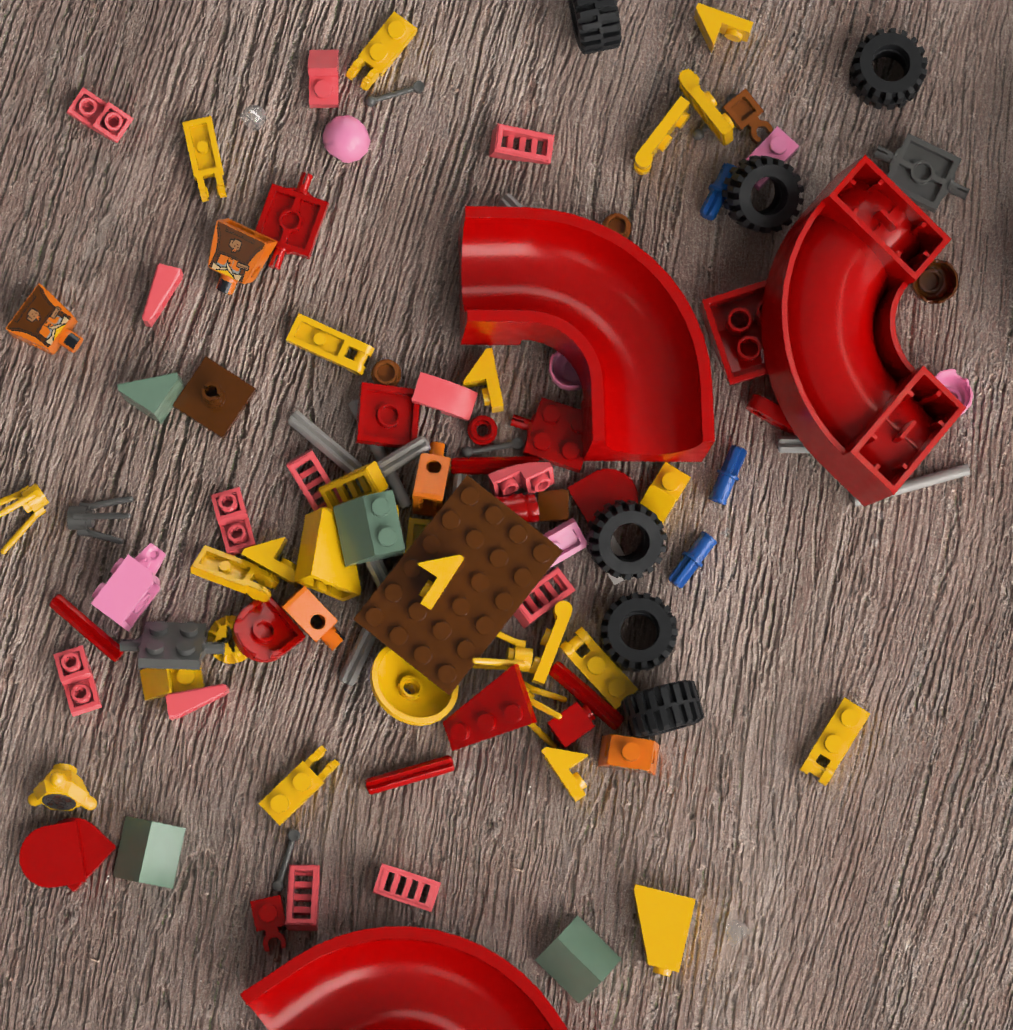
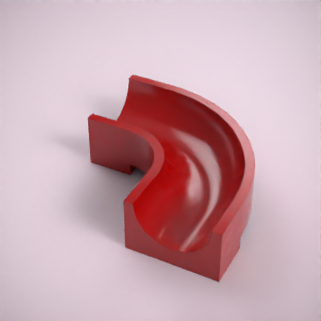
M866 155L837 174L788 231L776 253L768 274L761 314L765 365L772 389L784 416L804 447L864 507L895 495L967 408L925 366L915 369L910 364L900 347L895 325L897 306L904 290L909 284L915 282L950 242L951 238Z
M465 206L458 231L460 345H520L522 340H531L545 344L562 354L575 369L583 390V400L581 402L583 461L702 462L715 442L710 359L698 320L686 297L671 276L650 255L629 239L604 225L578 215L544 208Z
M384 926L362 929L336 936L297 955L240 993L246 1005L256 1013L267 1030H568L541 990L522 971L504 957L462 936L437 929L415 926Z

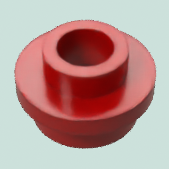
M476 416L468 425V436L477 445H488L497 436V425L488 416ZM480 426H485L488 429V433L485 436H480L477 433V429Z

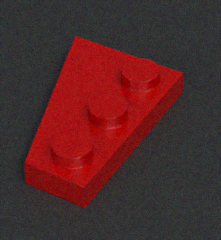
M513 664L443 721L452 751L537 722L519 665Z

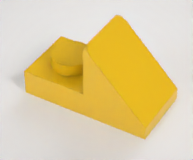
M701 3L697 4L694 19L711 53L719 33L724 34L727 39L734 42H741V40L747 42L754 23Z
M491 347L485 349L464 379L462 386L471 388L486 385V388H481L484 405H490L492 413L504 411V404Z
M665 462L653 483L647 489L640 504L654 512L657 518L664 523L691 477Z
M286 537L243 549L241 554L245 559L259 565V567L270 573L272 572L295 587L298 585V583L294 582L296 564L285 558H282L281 562L277 560L288 542Z
M455 555L417 563V565L437 577L435 582L428 580L419 593L424 598L420 604L430 610L433 608L463 562L464 557Z
M201 666L200 670L156 668L139 670L145 701L162 698L171 693L205 687Z
M550 747L542 749L541 754L573 801L577 802L586 795L583 789L587 785L578 772L572 774L569 769L589 755Z

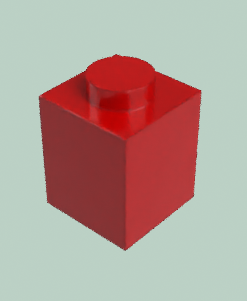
M575 702L560 713L562 715L561 719L554 717L547 722V726L565 750L594 729L595 725L592 721L596 718L586 704L581 707L578 702Z

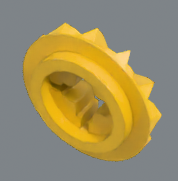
M225 615L219 620L214 621L208 631L207 642H219L226 638L227 627H230L232 631L233 623L237 616ZM225 643V655L212 654L216 659L227 664L239 663L248 658L239 651L236 645L234 647L235 652H233L228 643Z

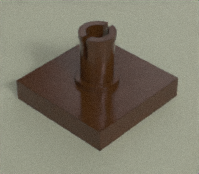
M205 357L172 406L224 440L257 390L210 358Z

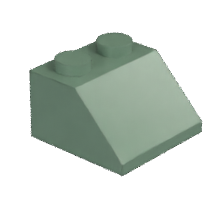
M393 490L364 495L333 507L345 567L405 554V545Z

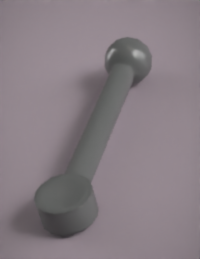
M416 81L413 83V86L376 97L369 95L366 97L365 103L367 106L373 107L376 102L415 92L420 94L424 91L425 86L422 81Z
M733 93L728 95L724 105L737 95ZM721 107L718 111L723 114L724 112ZM706 123L700 129L694 130V139L701 140L704 138V133L709 129Z
M516 437L512 442L477 448L466 446L462 448L461 454L463 457H471L472 454L507 448L519 450L523 446V440Z
M292 829L288 833L289 843L278 878L272 884V888L276 892L284 889L283 879L294 844L300 839V833L296 829Z

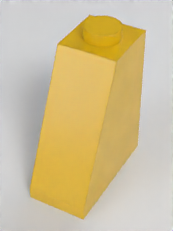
M321 507L305 515L294 582L340 601H346L361 595L357 565L345 567L334 510Z
M634 884L633 895L647 965L654 966L653 973L670 977L672 971L679 972L696 899Z

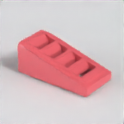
M498 123L492 130L489 157L549 165L552 158L554 135ZM502 137H507L505 147H501ZM514 138L519 139L517 150L513 149ZM526 140H531L529 152H525ZM538 141L543 142L541 155L536 154Z
M161 263L157 265L142 315L145 326L152 328L184 276L181 269Z
M309 449L287 462L286 466L312 509L316 511L321 507H327L325 501L317 505L315 500L322 497L320 491L311 495L309 490L323 481L327 484L331 480L313 450ZM310 460L313 462L314 465L301 473L297 472L296 469ZM318 470L320 474L318 477L306 484L303 482L304 478ZM333 488L339 503H342L343 501L336 488Z
M557 566L543 576L529 594L534 595L542 608L539 609L528 595L513 615L523 628H527L554 608L559 601H563L576 590ZM553 579L561 589L562 593L560 595L550 584L549 580ZM541 586H543V588L552 598L550 602L543 594V592L540 590Z
M225 684L167 694L165 698L169 719L177 720L230 693L229 687Z
M382 863L372 893L432 912L441 882ZM389 872L394 873L395 876L390 891L384 890ZM401 876L406 877L402 894H396ZM413 880L418 881L414 898H407ZM424 885H430L425 903L419 902Z
M289 865L285 921L286 928L289 931H318L320 865ZM296 876H313L312 881H295ZM295 889H312V894L295 893ZM295 902H311V907L295 906ZM294 915H310V919L294 918Z

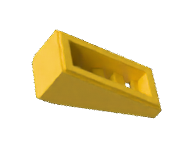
M374 461L320 486L318 490L327 507L333 509L334 506L342 504L339 503L333 488L337 489L343 501L342 503L364 495L384 492L388 488V483L377 462ZM355 479H358V481H359V483H360V485H361V487H362V489H363V491H364L363 493L361 492V490H360L359 486L357 485ZM345 483L347 484L353 498H350L344 486Z

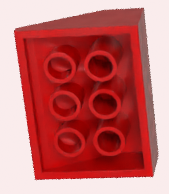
M767 280L701 300L699 310L708 337L729 386L768 374L764 359L761 329L763 296Z

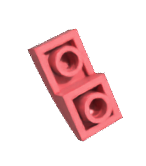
M84 87L66 112L85 126L115 143L119 142L134 119L110 102L106 103Z
M420 372L412 403L441 411V414L470 422L478 392L445 379Z
M550 462L523 463L488 474L493 496L512 495L521 488H524L527 494L544 491L550 485L555 484L553 467Z
M240 487L210 495L226 553L233 556L242 553L244 548L256 545Z
M83 645L53 654L60 682L64 686L72 716L102 708L97 686Z

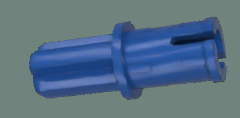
M723 163L713 184L709 185L708 189L710 192L700 209V215L710 221L716 218L724 200L727 199L722 196V190H727L728 186L724 184L725 177L731 178L732 174L729 171L732 167L736 166L730 163Z
M736 445L730 447L721 470L716 472L719 475L708 499L726 506L735 481H739L737 476L747 455V451L744 448Z
M702 531L690 549L682 553L683 558L669 575V581L674 586L683 588L696 569L702 568V561L714 545L717 544V541Z

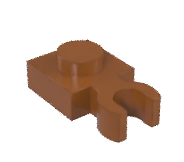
M746 88L722 107L723 112L731 118L739 131L747 126L750 130V139L755 144L761 141L756 132L758 128H763L767 134L773 131L769 122L759 119L764 110Z

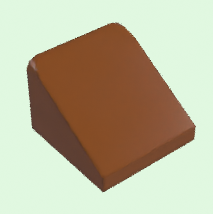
M569 489L538 492L539 522L568 521Z

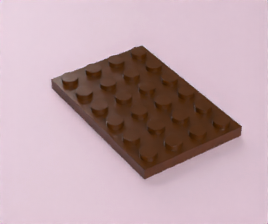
M467 475L353 620L450 696L474 665L472 659L475 657L479 658L563 550ZM461 555L464 557L463 562L433 608L430 610L420 604L424 598L419 593L428 580L435 582L437 577L417 565V563Z

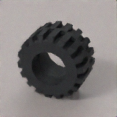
M568 0L575 38L579 49L584 55L620 47L622 36L616 0Z
M890 28L888 33H885L884 29L877 30L875 36L872 33L867 35L864 42L861 41L858 45L849 69V75H852L850 84L851 87L856 86L854 93L857 97L861 95L865 97L863 100L865 104L869 105L870 102H873L876 109H881L882 105H886L887 110H893L896 104L899 108L905 106L907 100L911 101L919 91L927 74V69L925 68L928 61L927 57H923L925 53L923 46H916L918 40L915 37L911 40L907 38L908 32L902 30L901 34H897L896 28ZM882 57L892 58L902 66L904 77L897 81L883 80L874 72L872 62Z
M756 155L750 156L749 160L742 159L739 161V167H732L729 171L732 174L731 178L725 177L724 184L728 185L727 190H722V196L727 198L723 205L725 209L730 210L728 213L729 217L736 220V223L742 227L762 233H771V230L778 232L782 230L781 225L789 226L792 223L791 216L797 217L800 213L796 209L798 204L803 205L804 201L803 198L799 197V193L804 192V187L797 183L801 178L799 174L793 173L794 168L791 165L785 164V161L762 155L761 157ZM769 177L775 188L774 199L766 209L756 211L751 202L752 188L760 179Z
M615 500L613 505L610 503L603 505L604 510L601 512L597 510L593 514L596 516L593 522L589 521L587 525L590 528V532L586 533L585 539L589 543L586 547L592 555V560L606 573L615 578L622 577L624 580H631L633 576L637 579L642 578L645 571L650 574L655 570L652 567L655 562L660 564L662 558L659 557L660 553L666 552L667 546L663 544V540H667V535L662 530L664 528L662 521L657 518L654 512L632 500L627 502ZM626 523L638 525L641 531V541L637 549L625 556L614 554L611 549V537L614 531Z
M638 592L631 593L629 596L625 597L624 595L615 603L613 602L605 613L600 628V640L603 644V650L622 669H631L633 672L651 670L655 666L662 664L672 652L676 644V637L678 636V629H676L677 621L671 613V608L668 605L665 606L662 603V599L658 597L653 598L648 593L643 595L638 594ZM642 615L654 623L657 631L656 639L647 649L636 650L630 648L622 640L621 626L628 617Z
M682 680L660 685L628 695L621 701L630 737L647 738L694 725L705 718L695 681Z

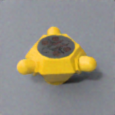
M65 763L55 764L53 769L33 789V793L28 796V803L31 806L43 804L50 810L73 811L76 807L79 808L80 806L86 810H94L97 806L96 799L89 795L82 778L77 775V769Z

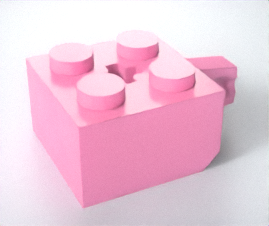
M150 543L135 558L129 554L125 559L121 557L112 567L110 572L113 575L106 584L104 582L100 583L93 592L92 597L94 600L91 604L129 632L161 590L160 581L156 573L166 554Z

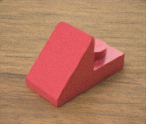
M309 50L307 66L309 75V108H339V50Z

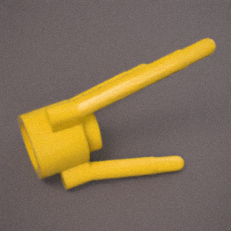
M36 483L30 487L27 485L21 490L0 499V506L17 499V501L0 511V518L20 506L24 508L27 514L33 511V514L0 550L1 554H5L35 520L46 513L43 507L49 501Z
M500 631L496 637L514 645L513 648H507L505 659L476 657L472 659L474 669L507 670L513 664H518L520 671L529 673L533 660V649L526 648V640L513 638Z
M524 681L532 706L556 719H561L562 715L535 700L533 693L564 703L567 702V697L535 687ZM535 723L527 725L551 748H557L556 743Z

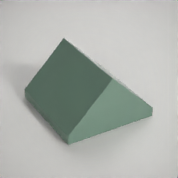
M177 372L117 384L118 391L127 403L161 425L173 409L172 405L185 388Z
M126 816L112 877L173 889L186 828Z
M577 915L535 961L580 1003L607 977L622 958Z

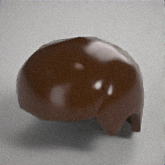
M934 259L920 277L911 283V289L918 299L930 304H940L954 296L959 286L958 273L949 262Z

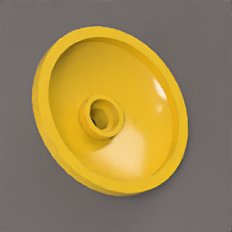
M387 646L379 652L371 666L370 684L377 702L389 715L401 722L418 726L436 723L443 719L456 703L459 685L449 696ZM404 688L408 689L411 694L407 693Z

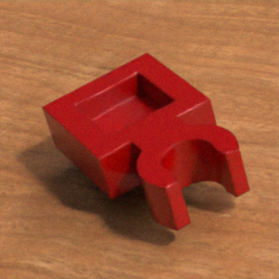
M277 895L250 901L256 932L263 930L266 932V936L263 939L264 950L266 952L271 951L269 942L272 938H278L281 948H286V937L279 931V927L286 926L282 896Z

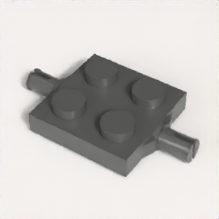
M909 133L903 145L895 153L879 145L873 156L889 163L887 176L916 205L933 213L936 212L941 200L948 193L965 200L970 189L954 182L955 172L962 160L961 158Z
M146 621L143 634L139 640L120 639V652H138V668L200 670L201 661L206 654L225 655V642H207L206 623Z

